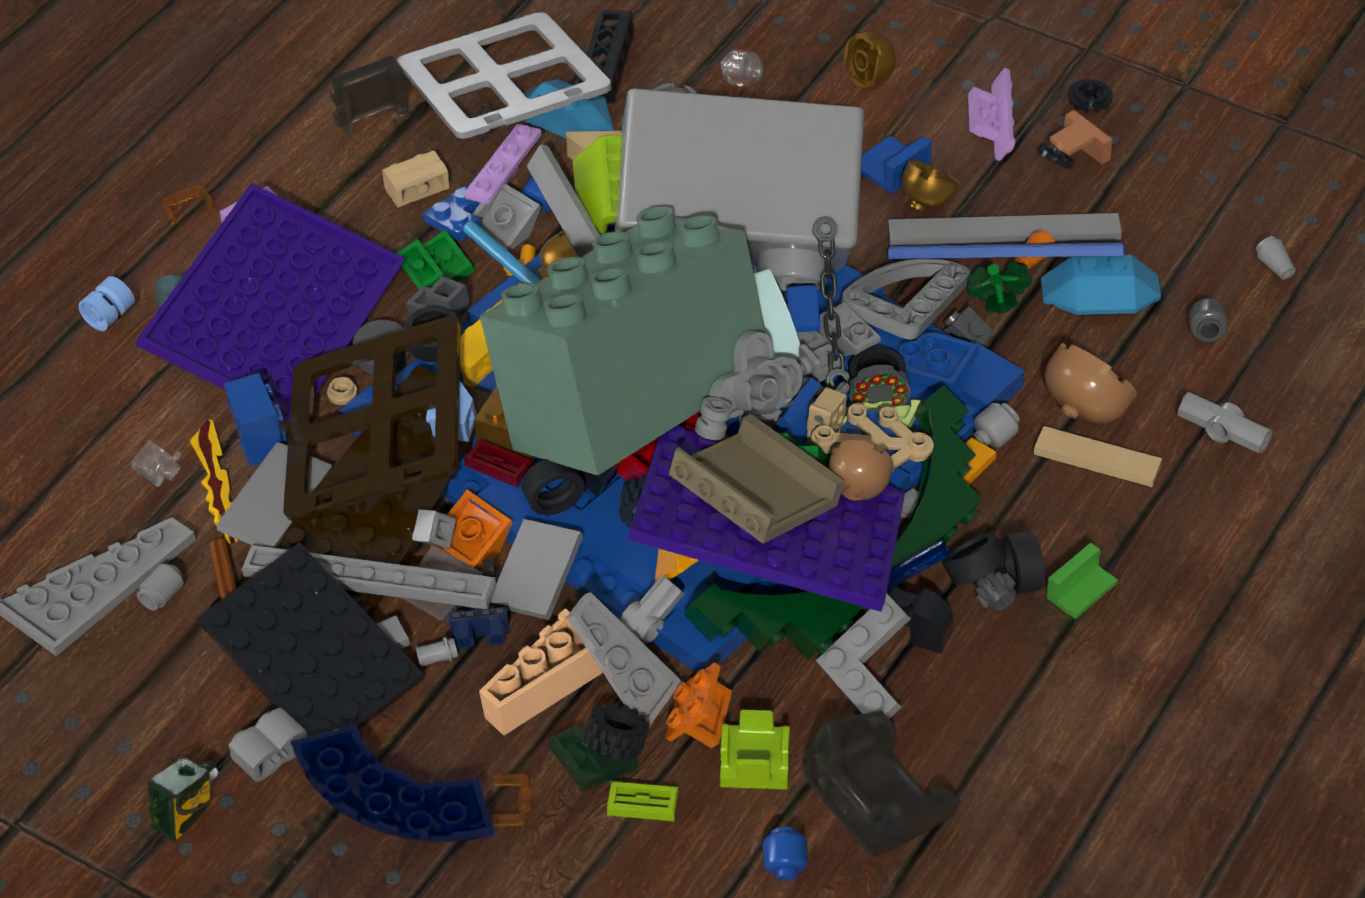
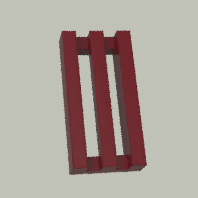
M479 439L464 458L465 467L516 488L521 485V479H523L526 472L534 466L533 460L482 439ZM480 451H482V452H484V453H487V454H489V455H491V456H493V457H490V456H488V455H485V454L481 453ZM504 461H506V462H508V463H511V464H513V465H516V466H518V467H520V468H517V467H514V466H512V465H510V464H507V463H505Z

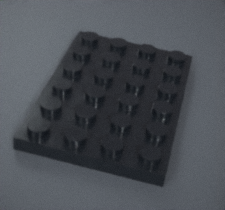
M300 542L197 618L198 624L276 709L282 708L306 730L308 744L321 758L333 751L424 680V674Z

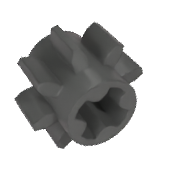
M993 571L979 579L977 583L978 588H976L979 595L976 598L985 609L990 606L993 610H1003L1010 606L1015 599L1016 590L1013 586L1016 583L1008 573L1002 575L999 571Z

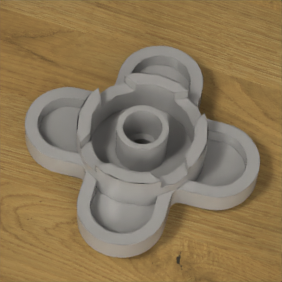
M750 330L744 332L735 344L734 371L722 375L715 380L710 389L709 397H718L729 402L732 406L730 418L739 416L740 426L743 417L752 414L771 428L782 413L779 409L783 402L798 393L802 385L803 372L800 364L794 359L786 357L774 358L773 344L767 334Z

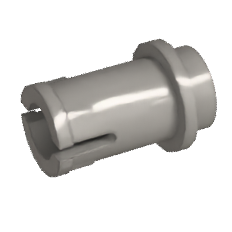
M443 637V641L415 647L421 668L440 661L449 660L452 662V658L458 657L454 639Z

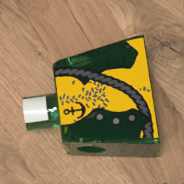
M181 758L147 782L150 827L175 842L179 840L209 807L211 803L210 782L218 776L216 767L209 761H204L202 764L197 765L186 758Z

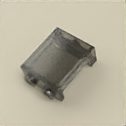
M392 55L331 78L333 90L330 91V96L336 111H333V117L337 126H342L348 135L353 133L352 122L390 107L393 108L398 116L408 113L404 71Z

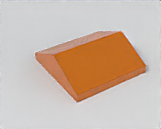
M466 490L447 514L456 518L450 549H442L475 572L500 553L510 531L509 528L513 525V521L469 490ZM469 500L473 501L475 504L483 508L485 511L471 503Z

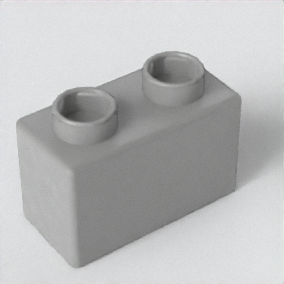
M630 89L627 92L622 121L615 232H626L638 225L637 215L644 210L654 207H669L673 210L674 217L684 219L697 216H713L716 218L718 226L745 231L751 264L756 265V272L769 268L781 291H787V287L805 285H815L817 290L821 289L820 276L825 271V259L820 256L818 240L812 233L815 221L821 217H830L837 224L838 231L834 237L835 255L831 258V270L833 272L841 271L844 268L857 243L864 110L860 107ZM823 223L820 226V231L827 235L831 232V227ZM830 241L823 242L824 254L825 250H829L831 253Z

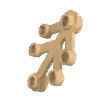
M854 404L848 408L847 419L849 423L857 425L867 435L835 433L831 427L821 425L812 432L811 446H819L825 454L831 453L836 445L840 446V443L846 440H861L875 444L874 450L881 454L884 450H899L890 456L893 460L892 473L895 468L909 459L915 462L926 460L933 452L934 447L933 440L927 434L912 432L897 419L898 412L893 407H883L879 411L878 421L881 426L890 428L899 438L889 437L866 417L867 410L860 404Z

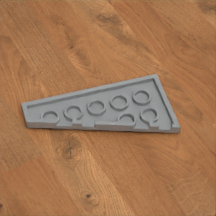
M171 517L138 532L137 538L122 545L117 542L108 546L109 551L96 557H93L92 554L47 574L45 580L31 587L25 584L17 588L16 594L3 600L0 598V616L52 654L58 656L137 590L158 565L168 564L195 541L194 532Z

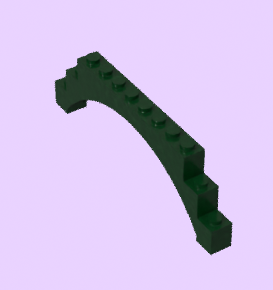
M944 385L925 400L914 414L920 421L921 433L927 434L933 440L934 447L931 455L923 461L920 489L913 512L905 529L896 541L886 593L888 595L893 587H898L895 582L900 577L907 580L919 568L916 563L921 558L927 562L939 550L936 545L941 540L945 544L948 543L959 532L956 527L961 522L965 526L968 525L979 514L976 507L983 500L963 480L972 470L969 464L976 456L956 435L966 425L962 420L969 413V410ZM714 583L691 603L684 615L710 642L719 635L723 638L727 637L737 628L759 651L768 644L774 647L786 637L809 660L817 652L822 655L835 643L832 639L838 633L842 636L855 624L853 620L859 614L863 616L870 609L809 591L783 595L744 594L722 590Z

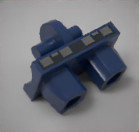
M490 605L488 609L471 607L462 608L461 612L449 613L451 638L455 639L458 649L471 648L474 646V637L487 636V644L491 646L503 645L506 634H509L507 607L494 608L493 605Z

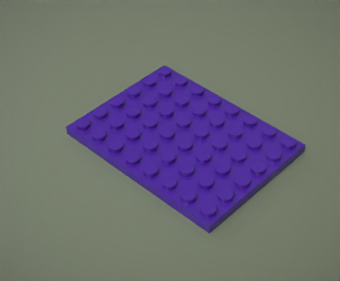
M251 183L137 338L136 346L224 390V383L259 373L263 384L269 383L274 397V401H271L272 405L278 404L282 418L290 422L294 368L302 361L350 347L355 333L366 323L403 268L402 265L406 258ZM332 373L320 376L315 380L314 399Z
M678 425L659 436L627 540L882 612L905 497L904 491L887 485L884 491L877 497L860 501L850 500L841 494L836 507L763 544L669 475L676 448H681L691 456L723 440L706 439L696 432L686 430Z

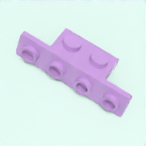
M1004 68L992 83V94L973 87L968 93L969 132L994 141L995 159L999 161L1002 160L1006 153H1010L1015 145V138L1013 136L1014 119L1012 117L1013 100L1011 98L1012 81L1010 79V70Z
M517 124L464 192L465 198L489 204L502 186L508 184L519 170L518 165L542 135L541 129Z

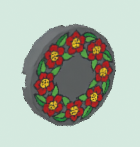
M873 365L864 368L857 373V377L854 380L852 378L849 382V398L852 404L864 402L875 404L892 401L893 406H903L910 397V381L906 373L902 370L900 372L896 371L893 366Z

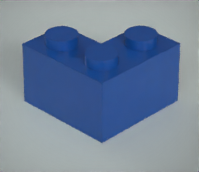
M257 373L224 383L227 403L236 423L240 446L249 466L263 462L277 442H287L284 429L281 424H278L283 421L279 405H272L271 401H274L271 387L269 383L263 384L260 374Z

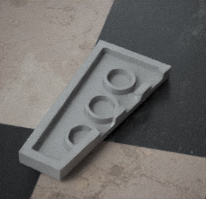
M589 592L583 595L567 616V619L623 704L629 706L628 710L630 711L633 709L639 711L638 716L644 715L646 717L645 721H648L650 726L682 681Z

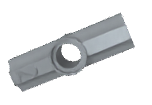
M1187 392L1178 408V416L1205 428L1209 437L1216 442L1225 443L1231 440L1262 454L1272 437L1273 430L1245 418L1242 410L1232 403H1223L1219 406L1194 393Z
M662 575L641 601H635L625 609L620 621L642 643H649L658 636L659 633L656 630L663 628L664 618L685 594Z

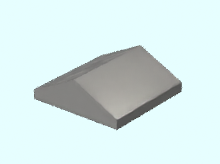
M504 184L489 204L480 203L472 215L480 218L482 229L510 252L531 235L541 210V205Z

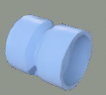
M109 276L96 287L95 291L90 292L82 299L78 307L82 317L89 325L99 331H105L117 321L118 316H122L134 305L135 299L125 283L116 277Z

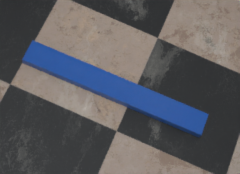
M1126 243L894 245L888 249V259L1124 256L1126 254Z

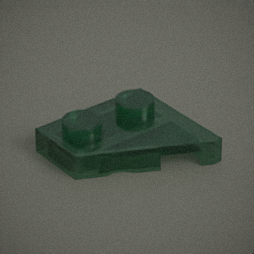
M578 726L549 737V749L582 792L637 770L639 761L637 758L632 759L629 756L628 760H622L621 756H618L617 759H612L611 754L607 753L606 756L600 754V749L597 751L593 750L592 744L588 745L586 742V731Z

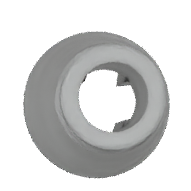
M1270 236L1257 245V258L1279 276L1281 280H1285L1295 273L1296 269L1282 240L1276 239L1275 236Z

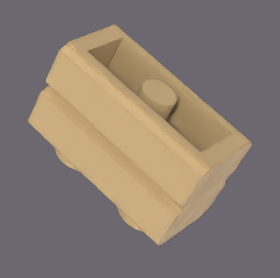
M435 151L419 154L412 159L399 164H392L382 170L385 190L392 197L397 208L450 188L447 168L440 161Z

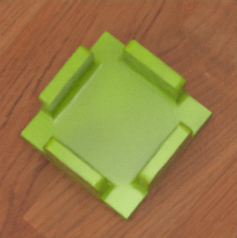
M741 710L740 725L722 724L720 787L788 789L790 727H775L773 725V711Z

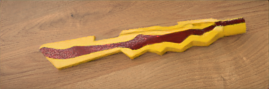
M207 420L191 438L190 443L208 474L201 484L208 490L206 501L209 502L208 509L215 516L214 523L217 526V523L233 502H230L231 490L227 471L220 469L217 459L218 456H223L214 422L213 420ZM224 534L228 544H234L238 541V539Z

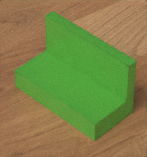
M1090 543L1048 578L1046 598L1074 619H1077L1118 583V579L1098 566L1100 549Z

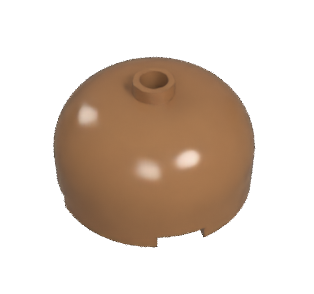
M1061 343L1049 360L1045 370L1047 389L1056 402L1062 406L1060 410L1072 419L1079 417L1082 420L1095 424L1110 423L1120 418L1137 396L1135 388L1126 379L1120 382L1118 380L1119 377L1110 370L1112 367L1096 356L1075 345H1071L1069 349H1066L1067 346Z

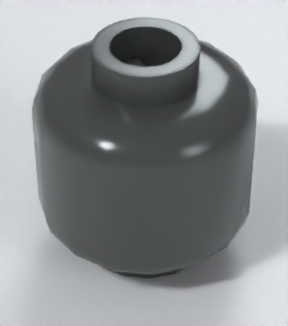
M1208 298L1196 302L1191 307L1188 316L1190 331L1193 336L1199 341L1206 343L1222 339L1229 327L1227 310L1224 305L1218 300Z

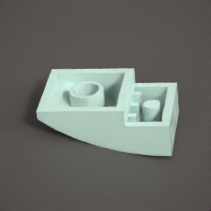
M769 268L755 272L753 274L764 328L772 341L774 358L786 357L797 361L799 358L800 342L777 282Z

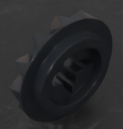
M1092 79L1081 80L1070 87L1068 92L1069 104L1075 105L1076 110L1084 109L1086 114L1089 111L1099 113L1100 109H1108L1109 104L1112 103L1113 92L1107 84Z

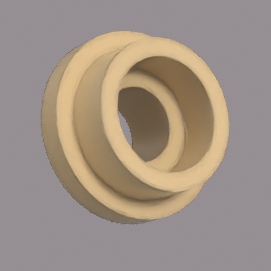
M346 377L335 378L327 389L328 399L337 405L348 404L357 397L358 393L356 385Z

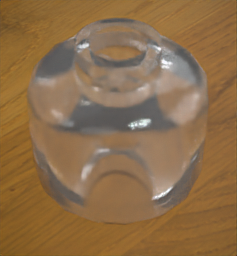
M733 49L722 60L721 70L728 83L747 87L752 86L760 79L763 73V64L755 52Z

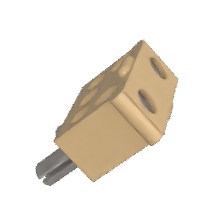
M841 382L836 390L826 387L816 401L810 405L806 424L808 431L807 446H811L812 432L817 427L827 425L835 433L839 430L845 419V414L848 412L846 407V393L850 389L848 383Z

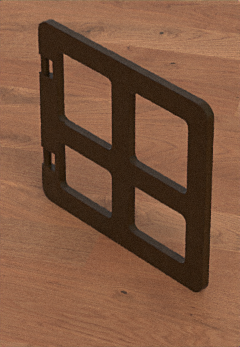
M446 316L300 362L294 368L283 513L288 520L295 522L319 515L320 512L334 508L336 510L407 489L411 485L422 482L427 483L447 477L456 470L458 466L461 325L456 317ZM438 341L436 384L431 388L395 398L397 355L401 351ZM374 360L371 405L312 424L315 380L320 376ZM436 408L434 454L431 457L392 468L394 423L398 419ZM371 428L368 474L355 480L308 493L311 447L321 442ZM421 470V475L407 478L408 474ZM332 497V501L319 505L320 500Z

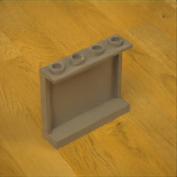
M752 414L743 417L738 434L690 456L681 448H676L669 471L671 477L763 544L836 507L845 480Z

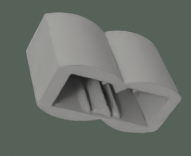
M278 708L262 715L256 726L238 732L230 742L229 749L231 758L255 782H259L273 774L282 763L298 756L309 744L306 730L286 711Z

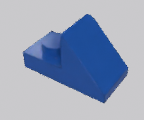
M815 285L787 287V293H784L785 303L796 332L820 331L817 287Z

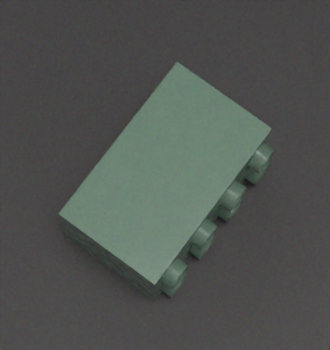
M654 207L639 213L636 217L638 225L628 231L610 232L595 238L592 242L594 250L581 258L568 257L551 263L547 268L549 276L535 284H518L504 290L501 294L502 303L481 314L480 320L513 450L541 459H548L551 462L594 475H600L699 412L702 400L709 397L710 389L715 380L722 375L734 371V347L738 338L744 332L750 330L766 334L745 231L718 226L716 218L713 216H697L684 219L674 217L673 210L669 207Z

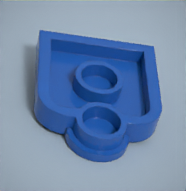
M930 332L921 335L916 341L909 340L903 342L899 346L897 354L906 363L909 380L935 388H940L944 385L953 393L979 355V345Z

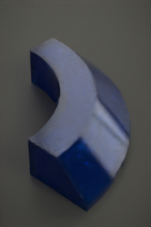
M356 724L291 741L296 760L315 790L337 810L364 826L401 838L429 842L465 841L495 835L478 778L461 781H434L433 784L414 781L412 776L399 772L392 767L386 768L375 759V754L364 743Z

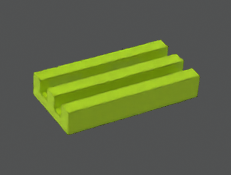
M611 781L607 816L674 821L679 794L678 787ZM617 794L635 795L636 797L617 796ZM649 797L668 798L669 800L649 799Z

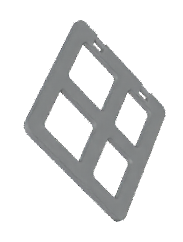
M546 13L531 14L417 50L398 58V65L401 71L454 135L462 139L489 132L493 128L503 125L507 126L568 106L570 103L579 100H587L605 94L612 88L610 79ZM535 30L553 49L511 63L497 65L481 46ZM455 54H461L477 73L445 84H439L423 65ZM558 63H567L582 79L583 83L537 98L528 99L510 79ZM490 87L507 107L475 118H468L451 98L480 88Z

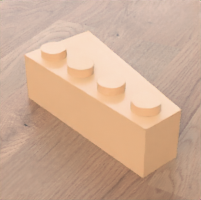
M566 608L558 615L559 620L552 627L547 625L539 633L540 638L531 647L526 645L518 653L519 658L512 665L507 664L479 690L485 719L503 735H506L603 673L568 621L567 616L570 612Z

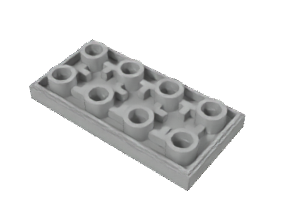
M279 442L274 445L217 523V531L250 545L277 548L293 522L288 520L283 513L288 446ZM310 456L308 493L313 492L332 469L331 464Z

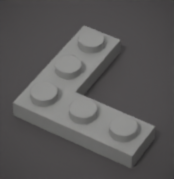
M886 594L882 612L870 609L816 660L877 730L902 707L868 670L864 663L911 619L888 594Z

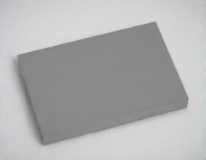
M523 519L496 583L490 604L496 608L507 607L508 611L549 620L583 539L582 533L576 530Z

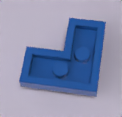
M464 186L422 214L426 224L441 232L446 230L452 238L462 242L469 237L463 231L464 225L467 222L474 221L482 228L480 218L471 214L481 202L466 199L464 192L468 187Z

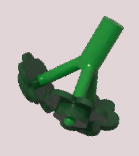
M1016 261L1010 262L1007 266V271H1004L1002 275L998 265L991 264L988 269L984 267L977 268L974 274H970L967 277V281L970 284L967 291L970 296L986 301L985 308L987 312L1006 313L1018 305L1016 295L1013 293L1023 294L1025 288L1031 286L1032 277L1027 274L1029 271L1028 266L1020 265ZM1003 281H1005V282H1004V290H1005L1006 292H1002V289H1001V285H1002Z

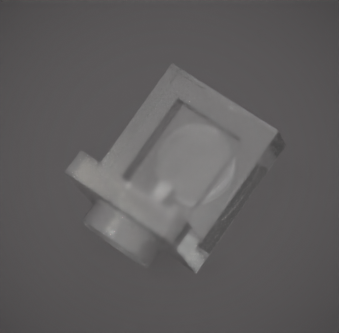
M148 440L131 460L129 466L157 487H160L165 479L172 481L181 469L178 462L183 454L177 451L172 457Z

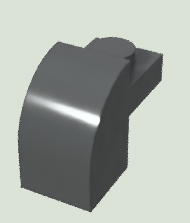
M442 276L431 288L422 286L407 301L406 306L408 312L412 314L425 307H444L453 311L460 318L469 307V296L465 284Z

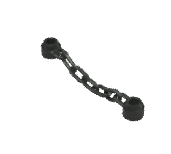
M821 217L813 224L812 233L818 240L819 254L825 259V271L820 276L821 294L827 300L828 313L825 314L823 322L825 336L831 341L832 352L828 356L829 373L825 378V385L827 388L836 390L837 386L833 383V378L836 375H840L844 379L845 384H849L851 381L845 369L844 355L838 351L837 340L841 337V324L839 315L833 309V299L836 297L838 290L836 274L831 270V258L835 255L834 237L837 234L838 227L832 218ZM823 223L831 227V232L827 235L820 231V226ZM830 241L831 253L829 250H825L824 254L823 242ZM825 276L827 279H830L832 276L833 294L831 291H828L827 294L825 292ZM828 318L830 321H833L835 318L837 335L835 332H832L830 336ZM840 357L841 369L833 370V358L837 361Z

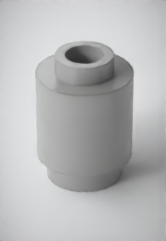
M158 565L139 586L140 590L137 593V598L150 610L155 611L158 608L164 607L182 588L184 584L182 573L174 565Z

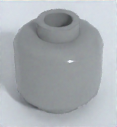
M992 403L975 417L974 427L976 432H974V436L986 446L991 445L992 447L1000 448L1018 433V422L1020 419L1008 404Z

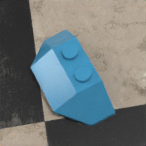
M556 79L543 82L523 94L526 98L533 99L574 85ZM600 95L587 100H579L570 103L568 106L523 120L566 138V132L614 131L606 99Z
M1132 255L1071 256L1042 276L1040 280L1043 303L1053 304L1059 309L1075 315L1137 313L1153 302L1161 300L1158 275Z

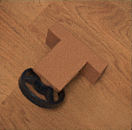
M1072 110L1065 114L1064 129L1050 137V142L1053 144L1041 143L1038 147L1039 153L1046 159L1061 167L1072 169L1075 161L1070 155L1080 149L1084 150L1102 165L1111 159L1112 138L1075 110Z

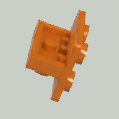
M714 662L706 669L699 670L687 682H682L678 685L673 695V699H675L673 710L666 721L668 729L665 739L672 742L686 733L711 749L719 744L722 724L725 722L732 690L717 682L721 668L719 664Z

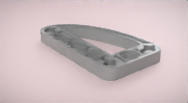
M920 258L900 261L876 269L855 281L843 292L841 303L845 302L868 324L904 339H916L966 288L968 283L967 277L970 275V271L962 264L943 259ZM915 277H933L904 308L870 295L875 290L900 280Z

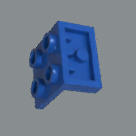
M889 136L862 155L861 174L889 193L894 194L902 188L901 178L909 160L912 161L914 159L931 165L932 141L923 136L907 147Z

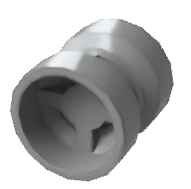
M706 397L702 400L700 407L702 415L697 418L694 429L698 435L706 439L721 440L726 433L727 425L725 421L730 419L732 406L724 399Z

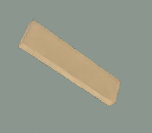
M1043 426L1034 447V455L1153 487L1162 463V458L1046 426Z

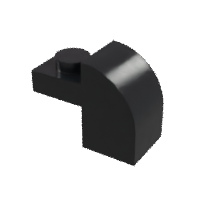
M893 587L889 596L911 618L904 625L912 628L911 644L941 654L953 630V613L949 605L940 596L927 589H924L920 596Z

